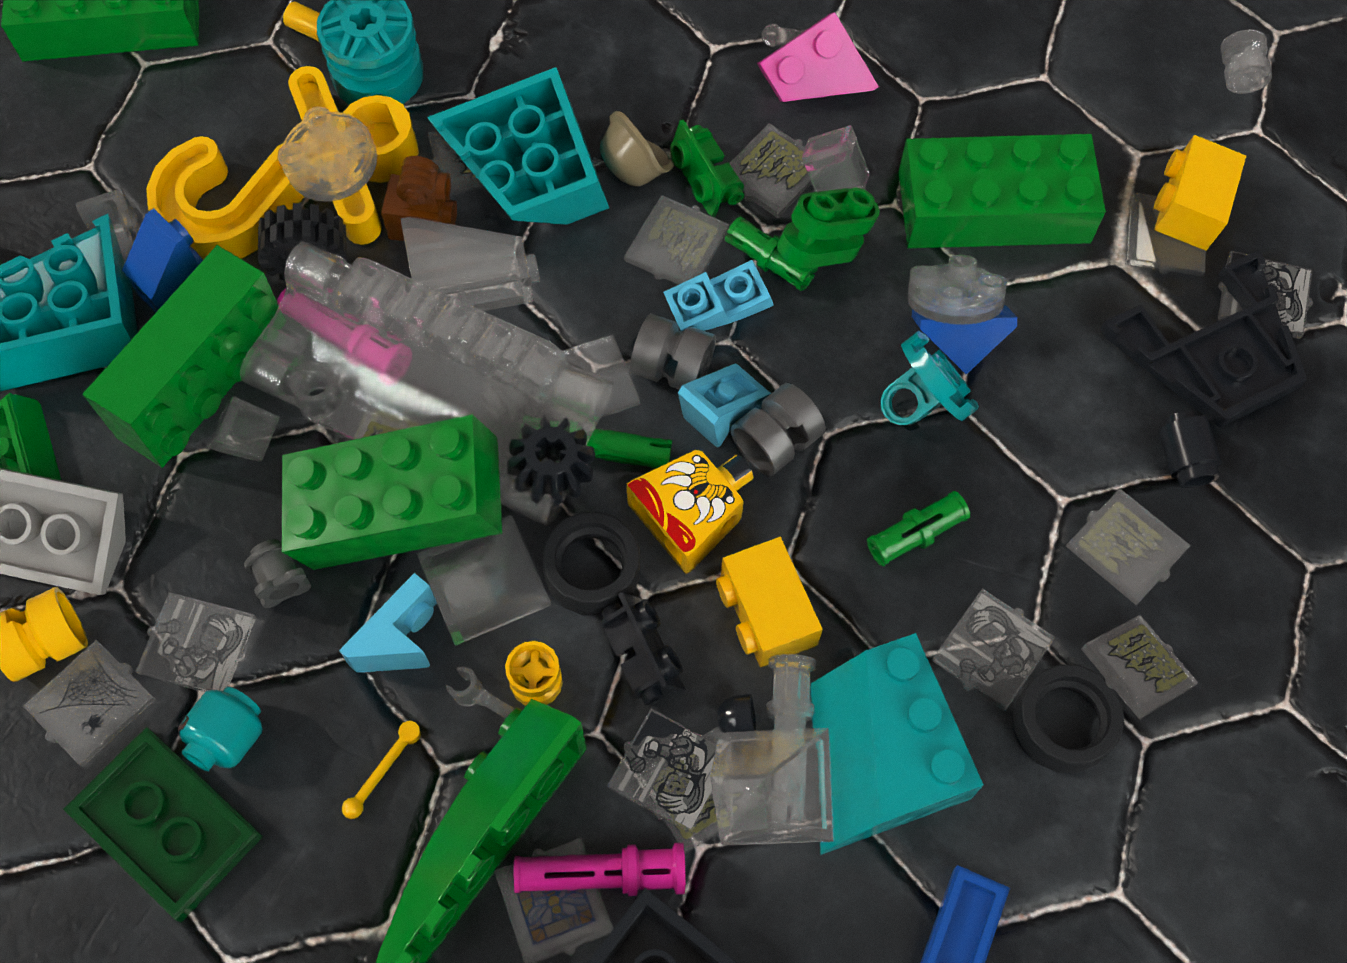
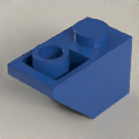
M153 208L145 214L122 271L136 294L156 313L203 259L190 246L194 243V240L183 225L176 219L168 223Z

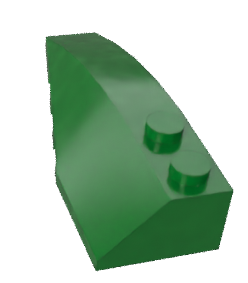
M533 699L529 701L523 710L516 708L508 715L499 729L498 734L502 738L489 754L485 751L481 752L468 767L464 775L467 783L461 789L432 835L403 891L380 948L376 963H427L587 750L582 723L572 715Z

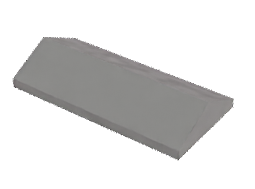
M0 468V574L97 595L106 594L126 543L123 493Z

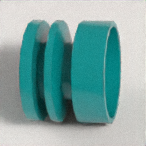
M330 0L324 5L317 18V36L322 46L323 55L327 60V68L332 84L343 101L350 105L363 97L381 95L392 97L404 104L417 93L423 81V62L419 45L416 41L412 13L404 0Z

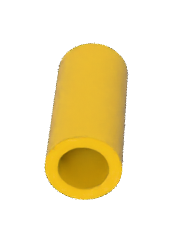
M296 1L291 2L286 7L283 15L284 25L319 42L317 18L320 13Z

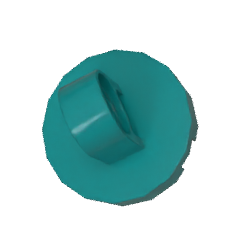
M919 330L901 344L903 352L912 368L884 390L880 400L881 410L890 422L897 425H909L922 420L942 404L956 419L963 421L978 410L979 405L974 399H964V396L971 392L970 388L940 349L931 355L923 347L929 342V338ZM905 388L915 393L918 399L917 409L909 417L899 416L892 407V399L896 392Z

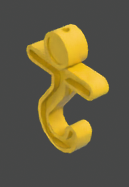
M300 67L290 75L288 84L304 127L296 137L276 147L229 205L213 211L196 209L198 200L203 194L222 184L228 175V167L214 140L209 137L200 136L194 137L171 149L155 166L146 188L148 210L150 211L154 208L168 223L173 219L179 221L194 240V243L190 246L203 260L216 245L242 259L258 250L260 218H265L267 211L272 210L277 213V206L285 205L288 210L293 209V203H300L307 194L326 187L329 190L337 214L343 219V224L346 225V236L355 244H369L378 238L382 226L366 181L388 182L391 174L400 175L403 161L406 157L418 156L419 154L411 117L404 105L392 97L381 95L368 96L351 103L340 117L323 73L316 67Z

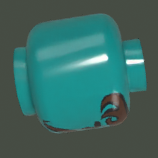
M227 686L224 691L213 689L206 691L178 727V733L182 741L187 745L183 749L182 754L194 765L205 771H209L213 765L227 769L234 768L263 731L262 723L258 717L261 713L260 707L247 695L232 687Z

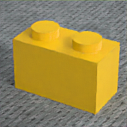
M1197 135L1192 137L1183 151L1176 149L1164 171V175L1170 177L1169 182L1163 185L1154 204V209L1160 211L1154 230L1207 251L1228 224L1246 155Z
M781 536L722 558L721 577L716 579L720 597L726 608L734 606L741 622L736 625L740 644L747 655L755 654L760 667L818 646L823 629Z

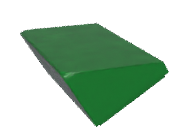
M12 393L7 394L0 400V468L61 480L41 404L35 399Z

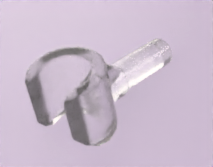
M462 666L456 669L464 679L471 682L466 690L455 691L452 687L446 685L449 694L461 706L467 707L477 703L504 718H507L515 709L483 689V685L477 675L468 667Z

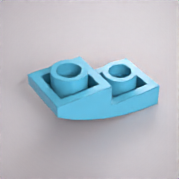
M753 260L711 280L707 273L704 272L663 292L682 332L689 326L703 331L713 329L774 306Z

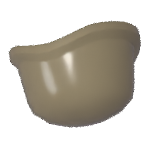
M614 111L609 116L610 125L600 141V153L605 165L619 180L630 186L641 187L662 173L669 172L674 167L669 156L660 147L646 140L624 113Z

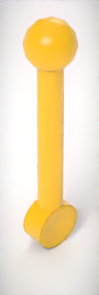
M406 721L400 725L398 730L399 739L355 797L344 801L342 813L346 818L355 819L362 814L364 801L407 744H414L420 739L421 731L416 722Z

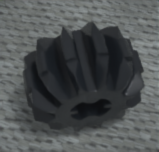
M544 415L540 420V429L538 430L524 423L521 428L522 439H511L509 453L513 457L506 461L508 474L516 476L514 480L515 489L519 493L532 489L531 500L536 505L543 499L545 494L552 496V502L557 507L562 503V492H566L577 499L581 495L580 483H590L592 481L593 468L589 465L595 461L594 448L586 446L587 434L584 429L570 433V421L566 417L557 427H551L550 420Z

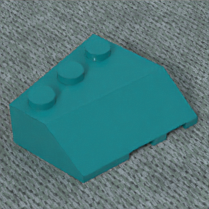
M557 67L427 117L430 123L513 221L567 225L610 208Z
M109 214L93 220L95 228L72 239L66 233L51 240L53 248L31 259L18 256L0 265V392L106 367L138 333L132 286L122 271L125 263Z
M916 633L866 650L810 684L813 746L817 775L816 793L820 822V855L971 800L984 786Z

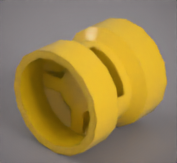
M529 641L516 646L508 655L505 664L506 676L515 698L523 705H527L531 699L545 705L553 702L559 695L563 684L559 660L554 650L545 643Z

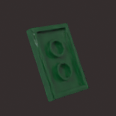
M148 727L124 748L63 809L171 917L180 923L263 837Z

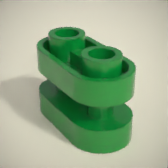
M857 187L803 194L792 212V222L785 226L777 242V249L786 261L800 268H816L851 262L855 259L864 243L863 235L869 233L880 213L879 207L874 197L868 191Z

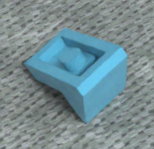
M736 363L683 384L678 391L684 419L716 447L722 445L736 420L742 418L754 408L761 409L762 401L771 394Z
M414 573L339 650L348 665L356 673L419 669L430 666L423 650L406 636L410 631L414 633L423 628L434 613L433 607L437 602L430 585Z

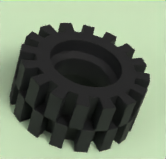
M293 203V209L288 210L285 205L277 206V213L269 210L265 213V218H260L259 264L262 268H267V273L271 276L279 273V279L287 281L290 277H295V283H304V278H310L311 282H320V276L325 277L327 280L334 277V272L340 274L344 270L343 265L347 263L346 225L343 224V219L339 215L334 217L333 211L328 208L319 212V205L310 204L309 209H302V203Z

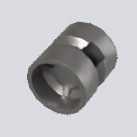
M650 313L638 333L631 356L630 373L655 382L666 377L670 387L680 390L683 384L707 375L714 353L716 335L691 326L682 332L679 331L678 324L675 321Z
M789 383L781 385L762 401V410L757 408L750 410L735 422L730 430L733 441L745 459L755 469L769 477L776 474L794 459V449L798 451L805 450L821 437L826 429L824 419L813 401L801 389Z

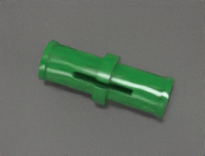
M742 216L735 219L727 231L729 234L725 236V242L740 249L757 261L756 266L764 272H767L769 269L800 291L808 287L815 276L813 273L818 270V267L800 268L786 261L777 249V242L780 237L778 235H775L774 238Z
M952 491L946 497L920 511L914 508L905 512L903 520L875 536L868 537L866 541L869 551L875 561L884 567L890 561L916 547L921 549L927 548L934 543V537L960 522L970 519L969 508L963 497L958 492ZM932 519L935 521L906 538L902 537V535Z

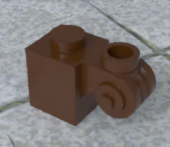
M409 156L404 159L400 175H390L381 211L389 239L444 245L447 228H454L457 218L456 200H450V173L441 172L435 162L425 157Z

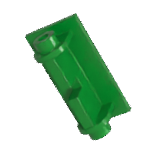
M684 119L680 120L670 147L671 158L675 166L682 170L691 185L695 199L702 203L710 218L713 219L716 217L721 203L728 202L729 205H735L743 200L745 196L743 193L744 184L729 162L717 166L713 165L723 162L725 155L713 138L711 131L703 128L701 125H695L689 129Z

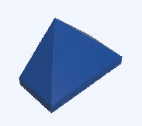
M1006 305L912 308V318L920 330L965 374L971 371L1017 327L1018 317Z

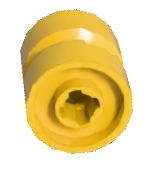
M54 587L26 600L24 611L13 607L0 613V669L12 682H17L44 669L46 658L48 657L60 661L88 647V640L82 623L72 604L58 587Z

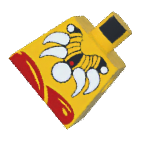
M694 450L627 483V502L682 571L688 574L739 523L742 518L744 501L737 491L753 480L754 476L749 465L739 455L733 456L716 468L702 451Z

